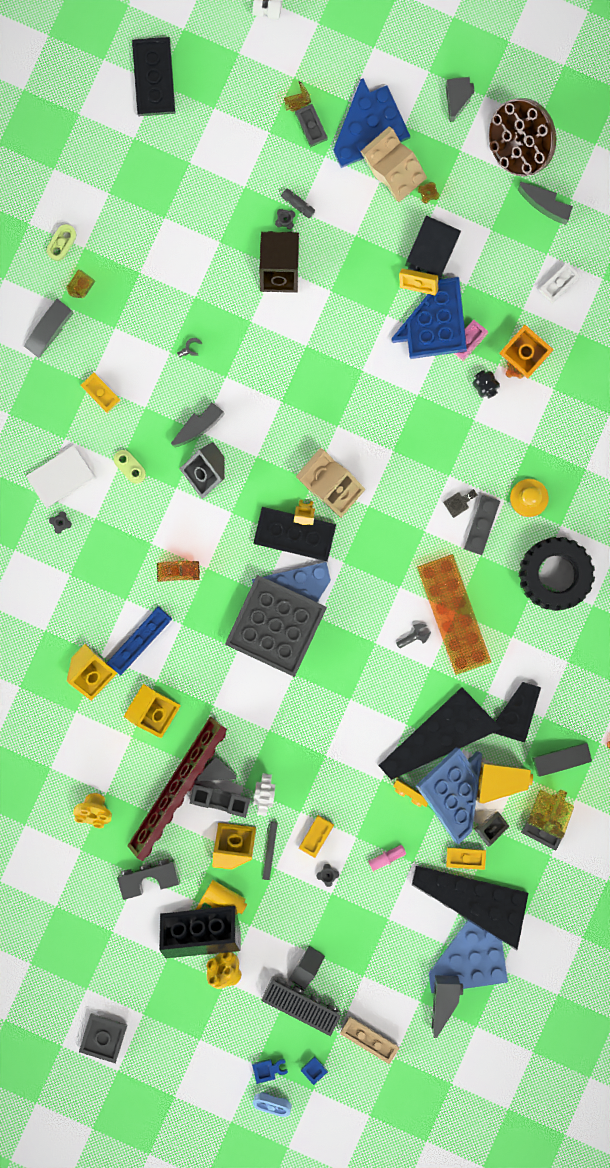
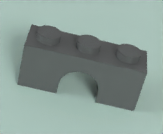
M195 783L189 804L225 811L228 814L246 818L251 797Z
M169 858L158 861V865L151 866V863L139 866L140 870L132 871V869L121 871V875L117 877L123 900L142 895V881L147 877L155 878L159 883L160 890L177 886L181 883L175 860L170 861Z

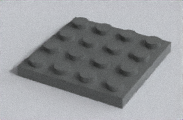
M257 575L225 645L295 677L327 607Z

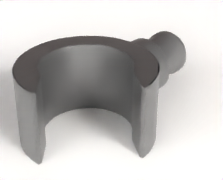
M197 338L189 339L186 347L177 352L179 358L188 354L199 356L198 353L190 351L189 346L194 342L202 344V342Z

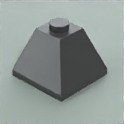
M214 442L199 449L179 468L202 499L225 479V457Z

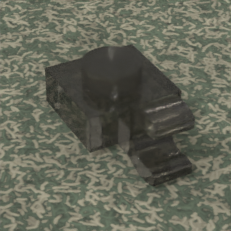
M474 489L464 496L458 492L444 501L443 504L451 516L455 518L469 509L467 502L478 495Z

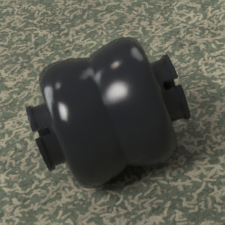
M483 370L474 376L476 379L472 384L477 389L481 398L488 397L489 399L498 394L497 390L500 388V383L495 379L492 371L485 372Z

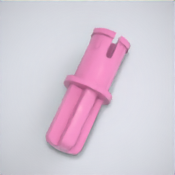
M399 845L387 852L383 851V854L368 860L374 872L387 864L391 865V862L405 856L406 851L402 845Z

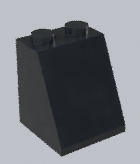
M426 215L405 266L408 267V270L437 275L438 280H440L459 239L461 230Z

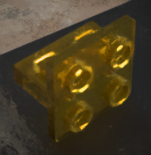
M560 789L556 794L551 795L540 790L527 823L562 839L574 809L572 804L565 802L568 792Z

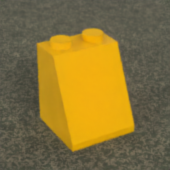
M481 762L476 801L484 804L528 790L529 785L532 786L533 783L531 770L523 767Z

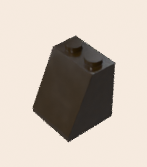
M261 232L260 292L298 293L299 232Z

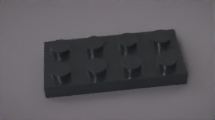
M170 37L132 40L138 117L176 114Z
M262 507L253 542L254 545L328 562L337 524L314 519L313 525H302L294 522L295 514Z

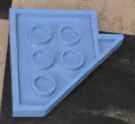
M327 562L264 576V578L315 602L319 601L331 581Z
M455 748L416 785L453 841L457 844H460L473 829L482 753L478 751L467 760L460 748Z
M467 920L428 973L431 993H434L435 975L458 976L460 983H463V989L508 983L502 941Z

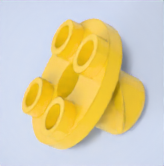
M524 479L518 482L510 493L512 508L523 517H534L541 514L547 507L549 500L545 486L534 479Z
M90 793L86 796L84 802L75 805L73 810L76 822L92 824L95 828H104V825L111 821L112 813L104 805L105 797L99 793Z
M233 952L219 953L206 964L208 984L216 989L234 986L241 979L242 973L239 969V959Z

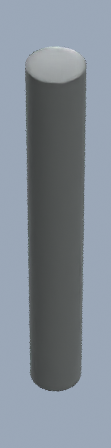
M270 821L262 877L264 880H270L278 826V822Z

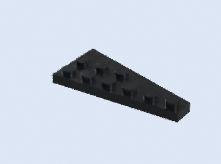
M461 687L378 766L393 780L448 755L455 748L461 749L502 730V728Z
M415 866L411 884L413 887L439 901L442 905L455 911L458 915L482 930L492 934L498 940L505 942L514 950H518L528 892Z

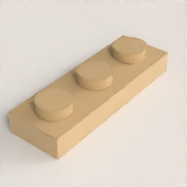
M349 1016L340 1031L342 1036L389 1065L399 1050L398 1045Z

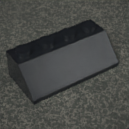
M236 906L160 913L159 951L165 959L241 951V931Z

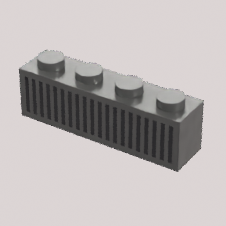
M272 977L261 1001L331 1037L341 1017V1012L338 1011L339 1007L332 1003L327 1005L321 1002L322 999L314 994H311V996L305 994L304 989L296 985L294 987L288 985L287 981L281 977Z

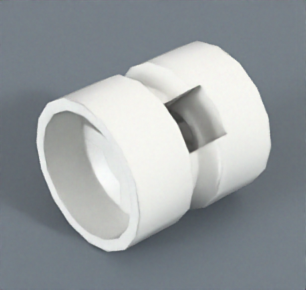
M254 0L253 16L264 17V15H267L270 19L279 20L283 0ZM264 1H269L267 9L264 8Z

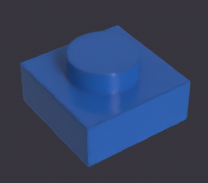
M315 1056L301 1068V1072L313 1085L328 1073V1070Z

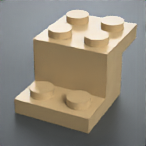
M391 127L385 129L360 151L375 178L389 188L394 199L398 202L403 200L427 179L414 152L399 141Z
M321 447L295 476L315 497L325 503L340 518L366 490L347 469L334 461Z

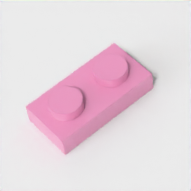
M475 320L465 329L467 351L453 353L462 361L488 335V330Z

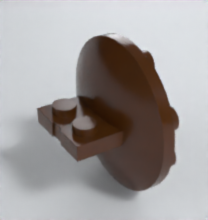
M515 98L503 103L494 113L489 127L490 150L500 166L513 175L530 176L542 171L552 160L557 138L553 120L547 110L541 104L529 98Z

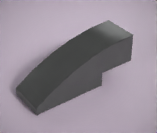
M520 182L518 191L530 205L548 218L564 225L567 224L573 206L555 201L557 196L555 192Z
M56 299L39 321L24 347L37 358H40L63 330L62 327L74 314L73 311L59 299Z
M211 402L201 417L193 413L171 442V445L176 448L199 438L217 424L224 416V411Z
M588 743L532 757L538 777L592 762Z

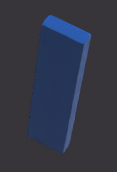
M158 606L109 659L107 664L121 676L172 621V618Z

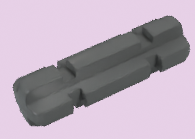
M290 189L284 190L281 197L286 202L290 201L289 204L299 212H304L303 215L307 218L313 216L315 209L309 205L308 207V203L296 194L293 195Z

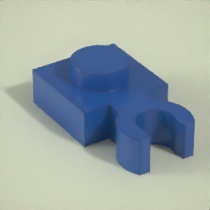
M271 1059L252 1063L256 1084L275 1080L276 1073L279 1075L287 1074L288 1069L281 1070L279 1068L280 1064L286 1063L285 1059H279L275 1064H272Z

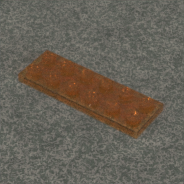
M451 554L417 566L454 674L458 675L492 663L454 555Z

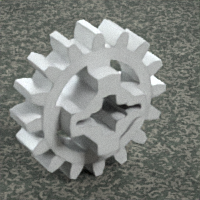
M263 773L261 782H256L253 805H258L257 815L266 816L268 807H273L276 784H271L272 774Z

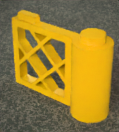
M212 880L195 910L201 909L205 902L212 908L236 906L238 915V913L242 914L248 904L245 903L246 899Z

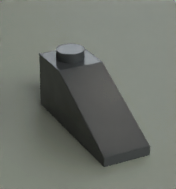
M435 975L431 1027L433 1038H438L459 1004L460 995H463V983H460L458 976Z

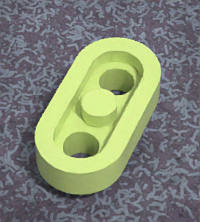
M65 224L60 226L47 246V254L52 260H63L75 242L77 235L71 225ZM70 233V237L64 238V234ZM56 249L61 250L58 255L54 254Z
M120 450L115 454L114 464L131 483L139 484L145 480V469L130 452ZM122 456H125L127 458L126 462L124 463L120 462V458ZM133 471H139V476L133 477Z

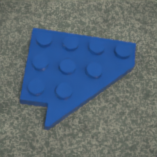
M364 78L360 80L333 150L341 168L364 159L360 151L388 127L394 130L400 142L410 139V134L388 85L370 92Z
M459 277L440 279L438 281L437 294H428L391 338L392 343L408 341L410 359L467 351Z

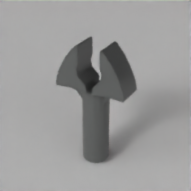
M413 625L414 632L396 642L397 647L401 649L415 640H421L422 644H424L428 640L431 631L424 636L418 635L421 628L428 625Z

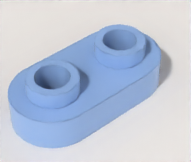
M265 1092L254 1096L253 1106L256 1109L281 1117L290 1115L292 1105L287 1099L274 1097Z

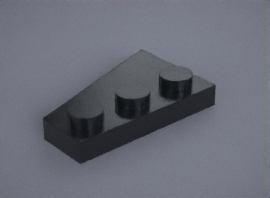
M522 682L495 721L502 730L494 734L525 743L541 687Z

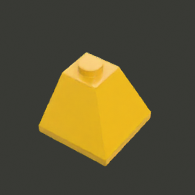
M84 644L71 658L67 682L92 701L115 677L117 672L94 650Z
M218 823L212 867L232 870L251 861L256 827Z

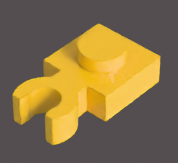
M303 500L299 501V506H296L295 523L313 525L315 513L313 501H310V504H304Z

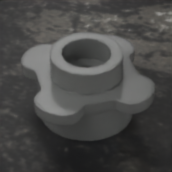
M279 209L275 225L279 228L287 227V229H292L294 227L293 218L296 216L295 212Z
M63 511L49 519V523L54 526V531L57 534H61L63 530L69 529L72 526L71 521H68L66 517L67 514Z
M325 864L322 871L318 872L316 877L318 880H322L326 887H331L334 880L339 878V872L333 870L330 864Z

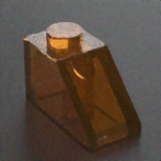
M199 561L157 563V582L200 580Z

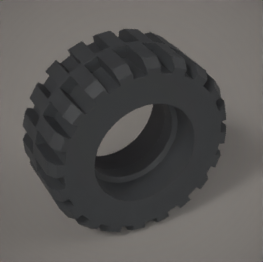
M550 537L536 543L525 553V557L520 563V586L524 589L525 596L529 597L533 604L545 610H566L582 602L586 595L591 592V585L595 581V576H593L595 566H592L591 556L585 552L586 549L583 546L577 544L578 542L568 540L566 537ZM551 556L566 558L574 569V580L571 586L562 592H552L546 589L539 579L541 564Z

